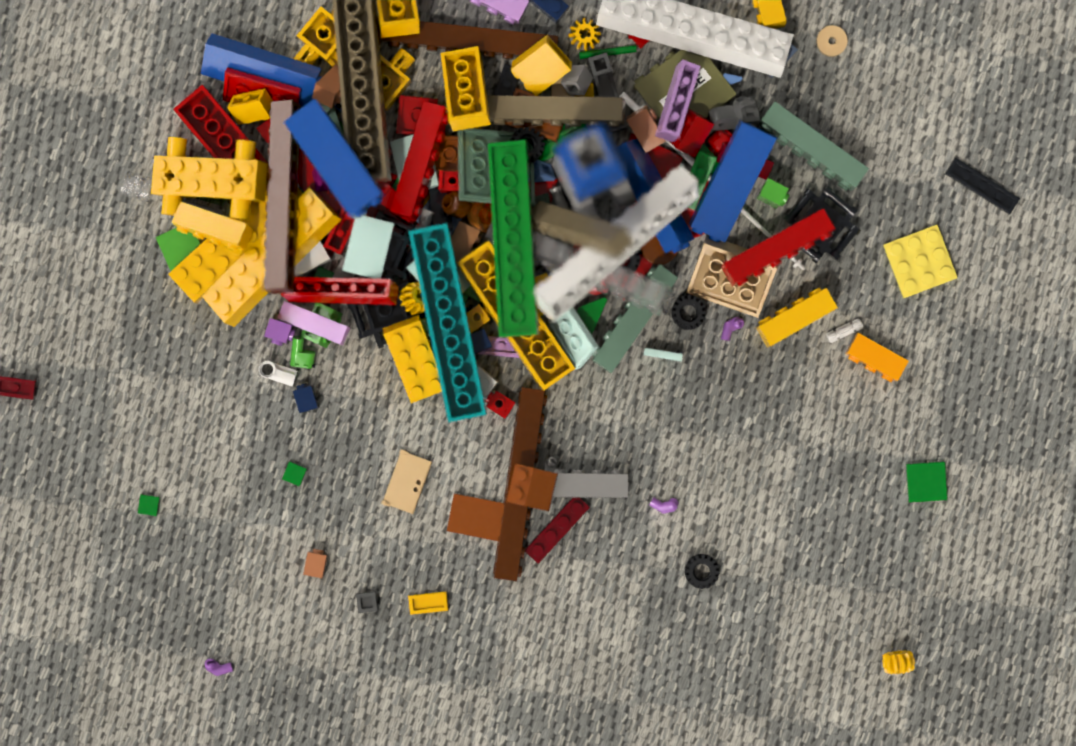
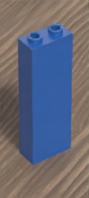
M211 33L205 45L201 69L202 75L224 81L226 69L231 68L301 88L299 105L302 107L313 100L315 83L322 78L320 76L322 68L213 33Z
M313 99L284 121L289 131L350 217L360 218L367 212V208L370 206L374 207L382 202L381 198L385 194L318 100Z
M739 120L689 222L693 232L700 235L702 233L710 235L709 239L715 242H726L777 139L774 135Z
M638 139L624 142L616 147L626 167V179L638 202L643 194H648L653 190L657 182L663 180L648 152L645 153ZM681 213L656 234L665 253L672 251L674 254L690 246L689 242L694 240Z

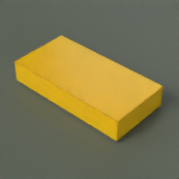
M446 591L408 595L410 615L448 611Z

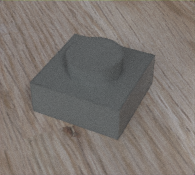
M376 591L356 594L358 613L378 611Z

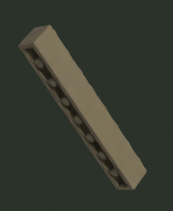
M487 95L490 122H494L495 125H505V122H513V125L522 126L524 123H532L534 126H543V123H551V126H562V123H570L569 125L579 127L581 124H589L591 127H596L600 124H608L609 127H619V124H625L626 101L622 97Z
M542 201L531 209L533 232L537 231L543 235H549L564 242L567 241L574 245L583 246L585 249L589 248L595 252H601L616 258L620 257L634 243L627 229L617 224Z

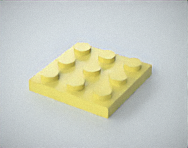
M938 225L883 245L903 299L958 278Z

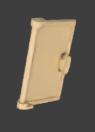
M400 450L397 464L381 504L414 514L432 462L412 455L406 450Z

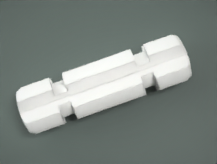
M860 319L852 321V324L849 322L836 328V331L832 330L826 333L827 339L830 343L838 340L837 338L842 339L853 334L855 330L863 329V324Z

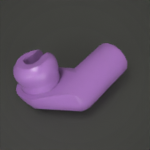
M734 317L726 321L721 340L730 341L732 332L739 328L741 329L744 326V320Z
M654 497L649 505L665 514L677 510L679 502L675 498H671L667 502H661Z
M211 658L205 661L206 670L215 676L233 672L231 662L221 665Z

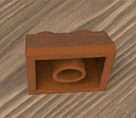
M515 464L507 502L549 511L558 474Z

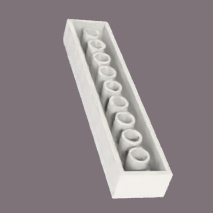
M602 0L596 23L597 26L779 78L782 76L794 35L675 0Z
M683 166L671 170L667 178L657 182L653 190L648 194H643L634 206L628 207L619 219L616 218L611 222L625 227L634 243L618 258L582 247L580 252L576 256L570 257L562 268L556 269L547 281L538 284L534 291L538 307L555 322L698 199L697 180Z

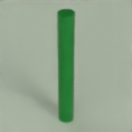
M636 45L581 51L579 56L580 59H587L607 53L608 56L635 53L637 49Z

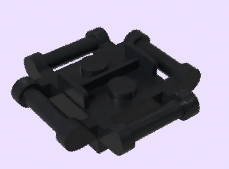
M827 186L820 197L816 196L811 190L806 189L803 192V197L793 210L783 218L791 226L796 224L795 218L809 200H812L814 204L801 220L824 208L835 227L831 233L832 236L824 241L819 239L815 242V246L819 248L818 252L812 248L808 250L801 249L815 263L820 260L824 253L838 261L841 257L840 254L853 237L861 232L857 226L850 222L858 209L855 206H850L832 192L833 189ZM826 197L832 200L835 204L841 207L848 214L845 217H843L841 214L835 211L832 207H830L827 203L824 202ZM844 227L849 229L848 233L837 245V247L834 250L831 249L829 246L837 238V236L844 229Z
M379 209L375 219L394 223L395 227L405 231L404 235L392 231L383 267L387 274L385 277L381 275V279H391L394 274L407 280L409 271L406 267L414 260L409 238V231L413 230L414 224L402 222ZM409 245L411 248L400 271L397 269V266L406 246Z
M393 274L391 280L397 284ZM412 280L398 284L396 305L363 304L371 327L369 330H366L358 305L361 304H347L348 309L352 311L358 328L359 339L374 335L377 346L380 349L387 344L385 337L381 338L379 333L383 331L382 328L416 316H408L407 312H405V307L400 306L402 301L399 299V291L407 284L412 283ZM419 314V317H424V314Z

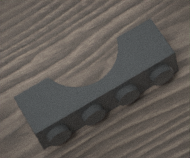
M607 53L588 58L598 96L619 97ZM626 115L625 124H619V127L608 126L610 134L628 129L629 125Z

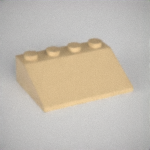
M706 234L686 293L758 318L778 266L775 268L770 266L764 269L766 271L764 274L756 278L753 275L748 278L749 281L739 287L737 284L732 287L721 266L724 262L748 249L727 241H712L709 239V235Z

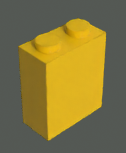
M546 35L512 61L511 72L515 78L520 79L524 83L528 92L538 96L571 71L572 61Z

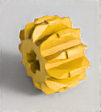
M586 18L582 19V24L576 20L575 25L577 27H570V30L574 33H569V38H574L571 41L572 45L578 42L577 50L581 48V45H584V51H587V45L594 49L593 42H600L596 38L601 36V32L596 31L599 26L594 25L592 27V19L588 24H586ZM586 30L588 31V35H590V37L586 36L583 39L582 34H580V32L584 33Z
M419 282L407 284L400 291L399 299L402 301L400 306H404L405 312L410 311L411 315L424 313L425 308Z
M907 650L885 653L882 660L884 671L888 674H904L915 669L913 653Z

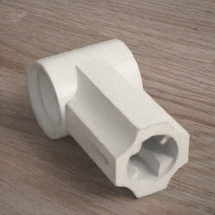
M264 361L260 364L259 373L261 376L293 387L297 370L271 361ZM266 364H270L273 367V372L270 375H265L262 371L263 366Z

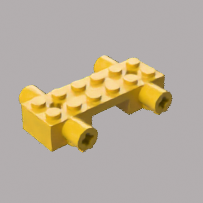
M320 6L297 34V38L305 45L293 59L313 65L320 56L332 67L338 66L333 10L329 13ZM328 31V37L322 39L321 33ZM403 48L399 49L390 62L380 55L382 81L388 80V85L383 86L386 111L391 108L411 83L410 78L404 73L414 63L415 58Z
M168 137L167 155H154L151 194L163 196L161 210L163 215L174 216L183 198L207 197L231 200L230 218L249 220L251 201L265 202L268 163L255 160L256 142L237 140L235 159L186 157L187 139Z

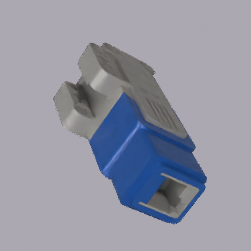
M603 125L591 128L555 146L554 160L550 161L572 211L597 219L600 216L594 206L596 201L609 196L616 212L633 205L636 201L626 179V167L620 159L621 156L615 148L616 145L613 143L610 132L607 133Z

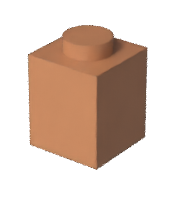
M313 548L312 552H307L303 575L317 578L324 577L328 557L327 554H324V550Z

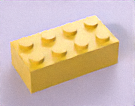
M375 0L381 38L419 34V16L416 0Z
M479 47L441 53L448 120L452 131L491 125L483 60Z
M819 287L808 293L809 298L804 299V297H801L792 302L793 307L788 309L786 306L776 311L774 318L771 319L768 316L759 321L760 326L756 327L766 347L778 343L837 309L838 307L827 288L821 290Z
M419 315L382 328L410 402L414 403L442 392L435 356Z

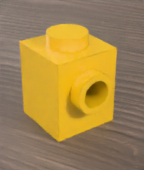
M480 304L466 313L471 333L490 321L489 312L485 306L481 307Z

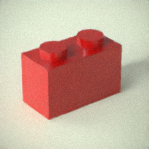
M689 109L686 113L679 138L670 143L678 150L695 158L714 124L708 118Z

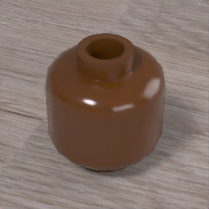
M452 191L444 196L442 207L445 214L460 219L470 212L471 202L459 201V192Z

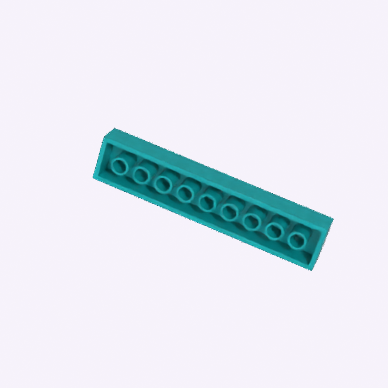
M448 224L409 231L448 423L487 415Z

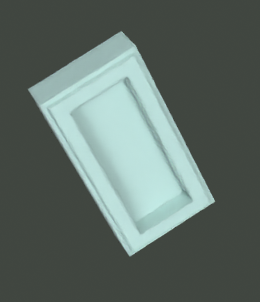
M647 347L644 348L643 352L644 356L679 362L682 361L683 357L682 353Z

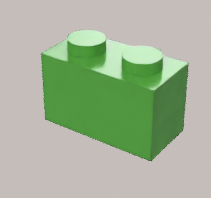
M768 178L756 199L777 209L779 206L783 207L790 195L787 193L789 188Z

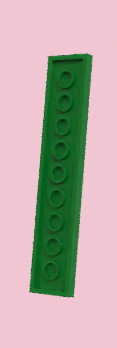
M526 140L489 143L488 156L499 337L539 335L537 300L534 292L536 290L528 144Z

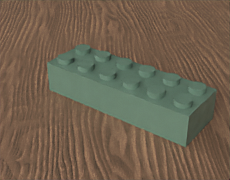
M777 102L772 104L760 121L759 126H761V130L774 135L777 138L776 142L781 146L785 147L787 145L792 148L791 152L795 156L806 158L808 160L806 163L812 168H820L823 171L822 175L829 180L834 178L839 182L837 185L845 191L855 189L869 170L864 164Z
M660 264L657 268L654 266L646 275L649 278L646 283L642 282L635 291L638 294L636 298H630L624 307L627 311L624 315L619 314L613 323L616 325L613 331L610 329L607 331L602 339L605 341L602 347L599 346L592 355L594 357L592 361L610 374L614 371L678 279L676 275Z

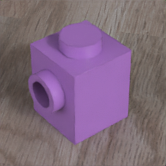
M270 318L264 336L271 338V343L282 346L283 343L288 344L289 341H292L295 330H293V325Z

